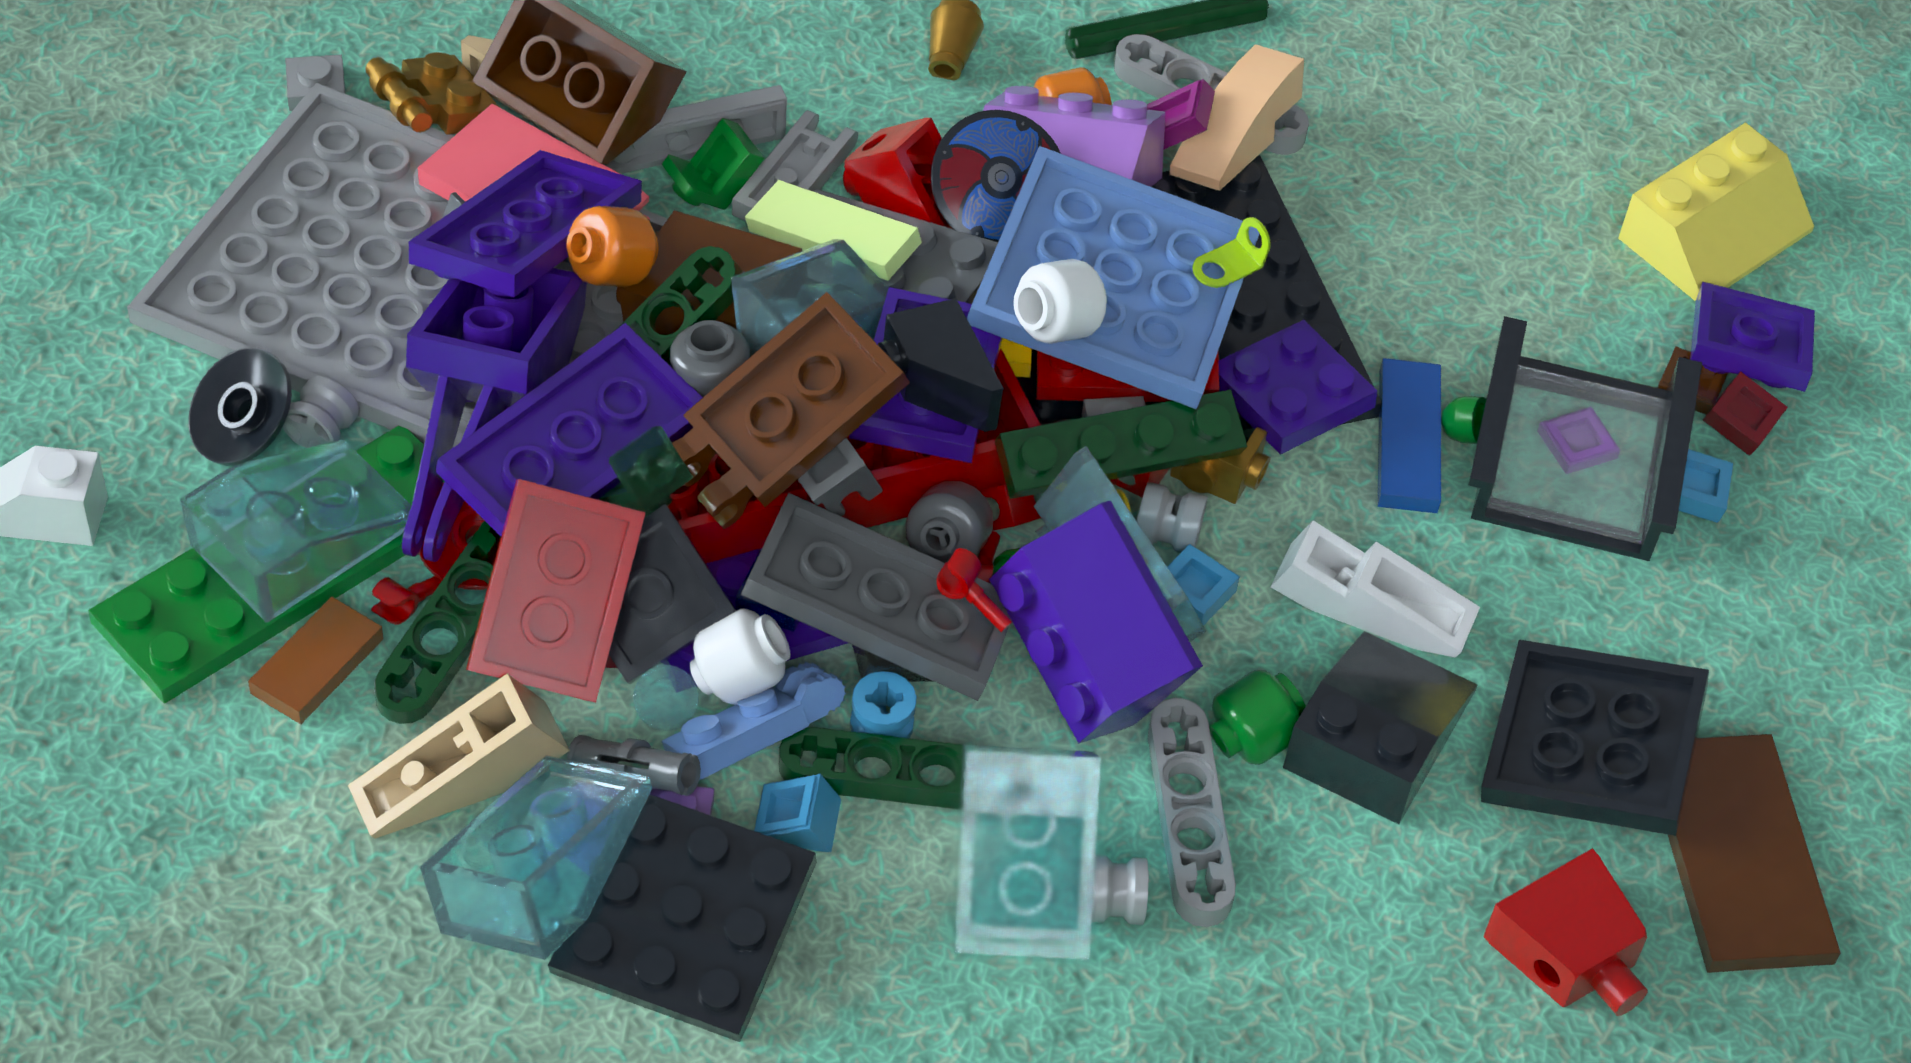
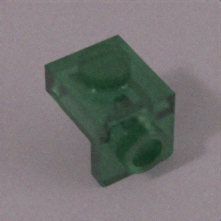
M654 426L647 429L609 458V464L621 482L601 496L599 500L645 512L646 517L664 504L670 505L673 501L670 495L691 480L693 476L661 426Z

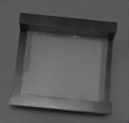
M1504 316L1468 486L1477 487L1471 519L1650 561L1660 533L1674 534L1676 529L1702 362L1679 357L1667 390L1520 356L1527 321ZM1545 422L1561 425L1557 428L1574 453L1604 444L1599 434L1609 436L1617 448L1570 462Z

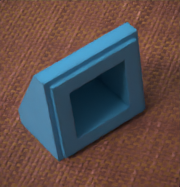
M821 774L764 784L754 831L804 849L831 852L841 798Z

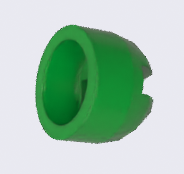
M1476 396L1459 397L1444 408L1441 424L1443 431L1451 440L1466 444H1477L1486 398Z

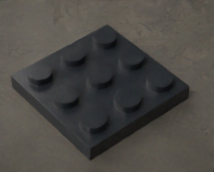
M1519 640L1481 785V802L1676 836L1708 687L1709 670Z
M629 787L548 963L549 971L551 974L740 1042L816 866V853Z

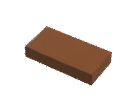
M331 597L249 679L250 694L297 723L302 724L383 640L382 626Z

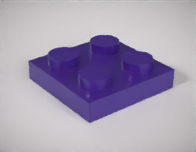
M1702 282L1695 303L1690 360L1702 362V366L1715 373L1725 374L1730 372L1738 375L1741 371L1749 378L1760 380L1770 387H1788L1805 392L1813 372L1815 310Z
M1305 320L1219 360V392L1232 391L1237 412L1254 429L1259 427L1267 431L1266 441L1280 455L1375 408L1378 391Z

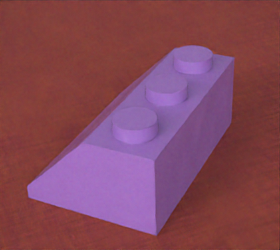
M1011 86L1007 87L1005 92L984 106L983 111L1006 110L1033 120L1052 137L1063 155L1150 187L1162 178L1166 112L1147 110V103L1143 101L1117 100L1113 102V105L1093 103V97L1084 93L1060 94L1059 98L1039 96V90L1034 87Z

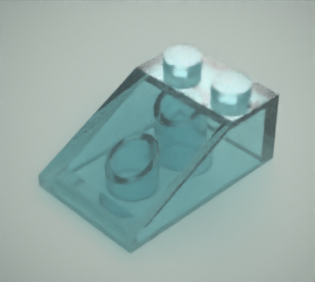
M343 439L233 465L180 499L190 546L266 623L403 534L412 506Z
M963 744L958 823L954 953L1089 960L1101 758L1094 751Z
M546 755L420 866L440 933L545 960L588 919L653 789L650 777Z

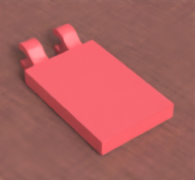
M494 104L487 107L417 168L419 185L446 200H449L451 193L456 192L465 202L539 150L611 172H618L600 164L591 157ZM644 191L641 193V202L632 209L640 211L649 202V196Z

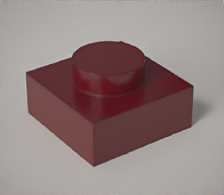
M1740 371L1703 418V421L1750 456L1761 445L1788 407Z

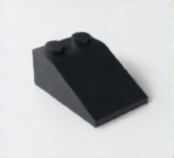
M1364 631L1320 682L1295 723L1283 768L1399 825L1478 685Z

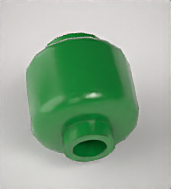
M1254 670L1214 696L1212 711L1215 722L1209 725L1210 734L1218 748L1227 758H1231L1238 753L1246 762L1260 765L1288 748L1293 727L1305 709L1306 704L1296 687L1284 674L1278 673L1273 676L1266 670Z

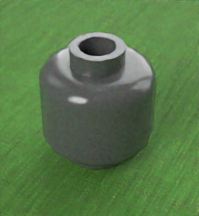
M704 320L687 327L676 336L670 348L671 367L702 397L706 396L750 358V346L744 335L734 327L715 320Z
M944 481L931 486L911 507L905 523L906 539L910 548L944 563L950 560L954 551L958 548L967 549L977 555L988 542L991 535L993 511L987 498L976 487L962 481Z

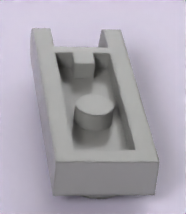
M806 110L732 199V215L746 221L745 216L778 180L813 192L815 189L820 190L855 147L858 132L846 127L835 140L815 132L819 122V115Z

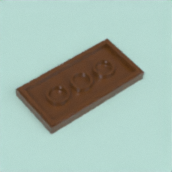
M1772 734L1697 738L1677 835H1668L1707 973L1835 965L1841 952Z

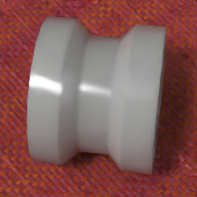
M321 376L311 377L300 390V401L291 403L283 429L298 445L320 454H327L340 441V429L349 428L357 418L359 406L353 395L338 382Z
M1092 856L1088 883L1089 922L1103 923L1111 916L1123 917L1129 924H1144L1149 883L1147 858L1133 857L1127 863H1113L1107 856Z

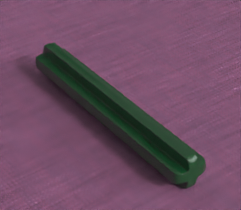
M1201 0L1070 27L1066 30L1065 46L1071 58L1081 59L1114 52L1119 41L1126 36L1134 34L1147 35L1163 42L1260 22L1267 18L1269 4L1268 0Z

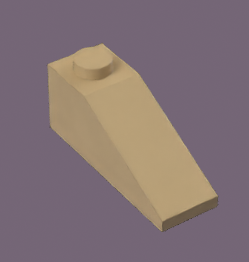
M507 673L348 784V787L370 836L376 839L515 789L570 750L546 702Z

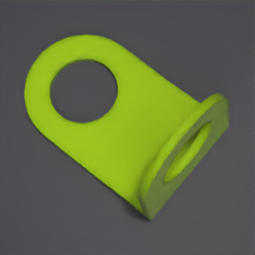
M1254 217L1244 219L1234 240L1195 259L1192 266L1194 276L1206 286L1221 288L1262 269L1271 246L1270 237L1265 226ZM1250 227L1256 228L1262 238L1261 248H1256L1251 243L1248 234ZM1205 263H1216L1223 268L1224 276L1219 279L1210 278L1203 273L1202 266Z

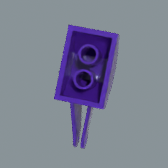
M553 268L515 297L494 295L484 287L459 279H449L408 332L406 368L426 391L435 392L413 502L403 533L402 552L404 555L416 557L424 541V559L437 562L443 552L453 523L465 501L446 482H444L442 487L443 479L436 473L437 459L453 448L465 403L477 402L461 441L569 364L585 309L587 283L583 282L574 272Z

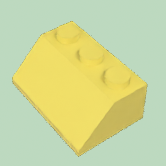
M1745 122L1633 193L1618 239L1696 301L1702 282L1726 288L1730 287L1811 233L1814 224L1788 155Z

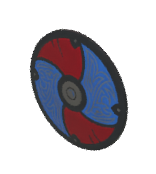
M1006 110L981 111L957 122L941 139L931 166L933 196L940 213L947 223L957 232L961 231L999 242L1039 146L1061 154L1052 137L1039 124L1028 117Z

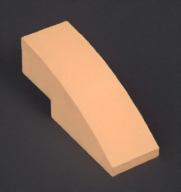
M1255 44L1233 66L1214 90L1215 95L1207 130L1182 141L1170 165V175L1220 191L1274 142L1275 122L1302 98L1304 59Z

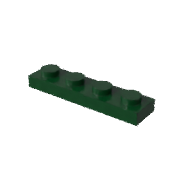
M1231 390L1202 395L1197 409L1175 401H1168L1000 433L995 440L1010 499L1240 455L1248 447Z

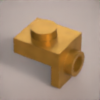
M1256 427L1247 442L1248 447L1240 455L1173 467L1170 476L1182 481L1192 491L1210 493L1236 504L1246 486L1254 490L1258 488L1267 471L1271 457L1263 454L1267 431Z

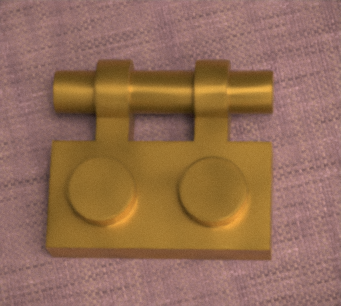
M434 52L427 54L424 58L403 59L402 70L392 63H387L381 57L371 59L366 65V73L370 77L369 82L373 91L380 99L390 101V111L399 123L404 126H410L413 131L418 133L428 130L431 124H438L446 135L457 134L491 104L498 106L484 89L472 82L474 77L455 55Z

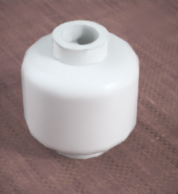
M1076 259L1047 262L1030 267L1021 277L1014 295V310L1019 323L1035 340L1048 344L1081 339L1092 335L1101 326L1106 313L1107 296L1099 274L1087 262Z
M744 608L739 609L696 635L693 646L695 659L690 661V671L695 683L703 693L707 695L714 693L723 702L737 705V701L762 693L783 679L785 661L790 659L789 644L780 626L771 616L766 614L759 616L754 611Z

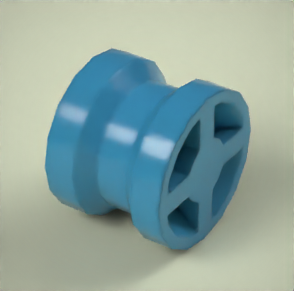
M874 672L860 679L853 690L850 719L851 731L910 738L913 733L917 699L914 687L906 678L894 672ZM886 706L890 707V713L886 711Z

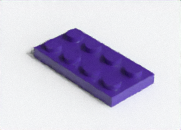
M539 150L409 241V264L434 271L441 278L459 279L484 287L494 295L515 297L568 257L566 244L570 233L569 230L575 218L583 210L595 206L626 207L632 209L641 202L642 181Z
M624 323L437 459L436 473L502 536L517 479L601 500L658 457L671 443L682 438L693 428L683 414L703 397Z

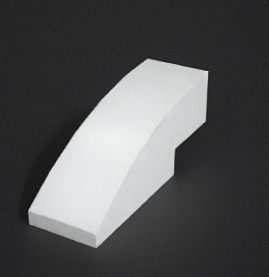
M1312 521L1290 544L1271 585V588L1319 614L1409 648L1454 658L1462 652L1480 609L1472 601L1380 543L1375 542L1364 553L1315 521Z

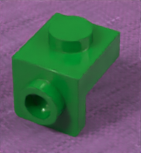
M722 118L690 161L668 154L662 162V166L674 181L672 184L673 190L684 201L694 206H700L701 203L725 210L765 158L738 123Z

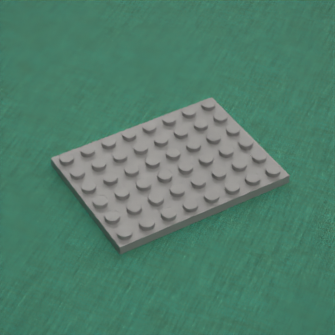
M315 83L127 306L130 323L219 360L227 354L243 348L266 350L279 358L285 365L293 390L300 392L311 377L321 376L334 380L345 387L356 399L359 406V417L390 430L399 425L408 429L420 442L425 443L435 392L426 391L406 368L407 334L449 279L437 276L434 271L409 264V241L443 217L448 200L419 185L417 168L454 136L451 134L446 135L445 132L432 127L425 132H415L410 126H404L399 123L389 110ZM644 209L640 210L642 214L650 218L654 231H659L667 221L665 217ZM568 257L554 267L574 272ZM587 283L585 309L569 363L611 334L623 323L621 305L616 299L617 287L596 286ZM477 402L465 403L453 447L461 442Z

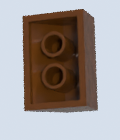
M514 0L472 82L600 164L607 165L661 121L687 71L572 0Z

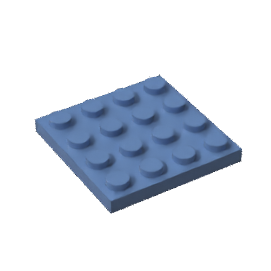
M1039 146L971 305L967 320L972 327L1197 409L1244 278L1225 287L1213 288L1202 284L1194 276L1192 266L1197 257L1234 240L1243 221ZM1250 227L1248 231L1249 239L1255 246L1260 233L1256 228ZM1068 259L1087 262L1099 274L1106 291V313L1101 326L1092 335L1081 339L1052 344L1035 340L1026 332L1015 315L1014 295L1021 277L1030 267L1042 263ZM1205 263L1202 266L1203 273L1210 278L1219 279L1224 276L1223 268L1216 263Z

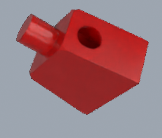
M922 118L880 129L845 159L843 184L849 194L860 196L863 203L953 229L940 213L931 187L932 161L942 139L932 118Z
M1593 848L1495 904L1483 937L1561 1007H1567L1595 990L1616 1016H1622L1635 1008L1647 995L1648 989L1630 970L1635 966L1646 942V928Z

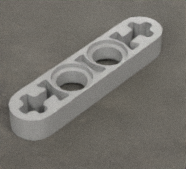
M1134 34L1126 36L1119 41L1116 47L1114 71L1118 78L1157 98L1164 97L1181 89V87H1178L1173 82L1177 79L1187 78L1195 82L1204 79L1215 90L1228 74L1147 35ZM1293 105L1275 122L1274 142L1265 150L1275 154L1289 155L1303 148L1309 127V119L1304 110Z
M1182 698L1167 699L1158 704L1151 714L1148 744L1172 899L1176 912L1185 921L1195 926L1209 927L1218 925L1227 918L1232 909L1236 888L1209 723L1205 712L1196 703ZM1169 722H1180L1182 730L1187 731L1184 751L1175 753L1177 746L1176 736L1173 728L1168 727ZM1176 774H1191L1202 782L1204 788L1196 794H1182L1173 789L1169 779ZM1199 828L1211 837L1213 844L1202 850L1190 849L1179 841L1177 834L1183 829ZM1207 869L1205 875L1207 891L1209 894L1215 895L1212 903L1202 902L1200 894L1194 892L1198 870Z

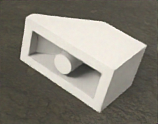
M34 446L0 467V536L93 546L108 498L99 452Z

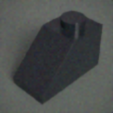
M954 298L887 314L883 342L878 343V346L904 372L910 382L900 391L904 401L984 432L997 429L1004 388L957 299Z

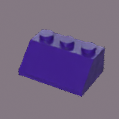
M1111 500L1098 504L1021 547L989 579L1078 744L1135 725L1203 667Z

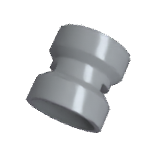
M1148 481L1142 498L1133 541L1149 545L1157 541L1170 543L1173 549L1180 553L1189 544L1196 548L1208 496L1193 492L1180 496L1170 493L1165 485Z

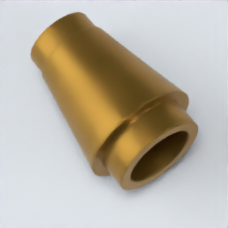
M942 0L939 6L932 11L930 18V63L928 70L933 77L954 81L960 77L961 71L984 29L981 11L972 1Z

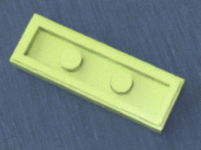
M778 180L745 216L749 232L802 248V251L887 281L891 279L922 243L917 227Z

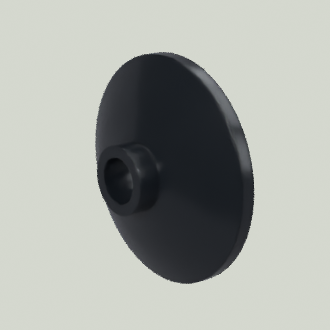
M243 348L227 354L207 371L193 395L188 417L191 440L202 456L220 465H239L257 457L275 440L287 419L292 397L290 376L281 360L260 348Z

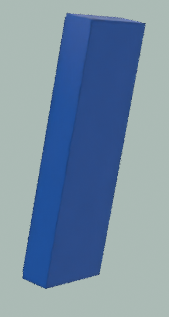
M1383 358L1379 371V398L1382 406L1379 414L1378 507L1438 513L1441 503V365Z

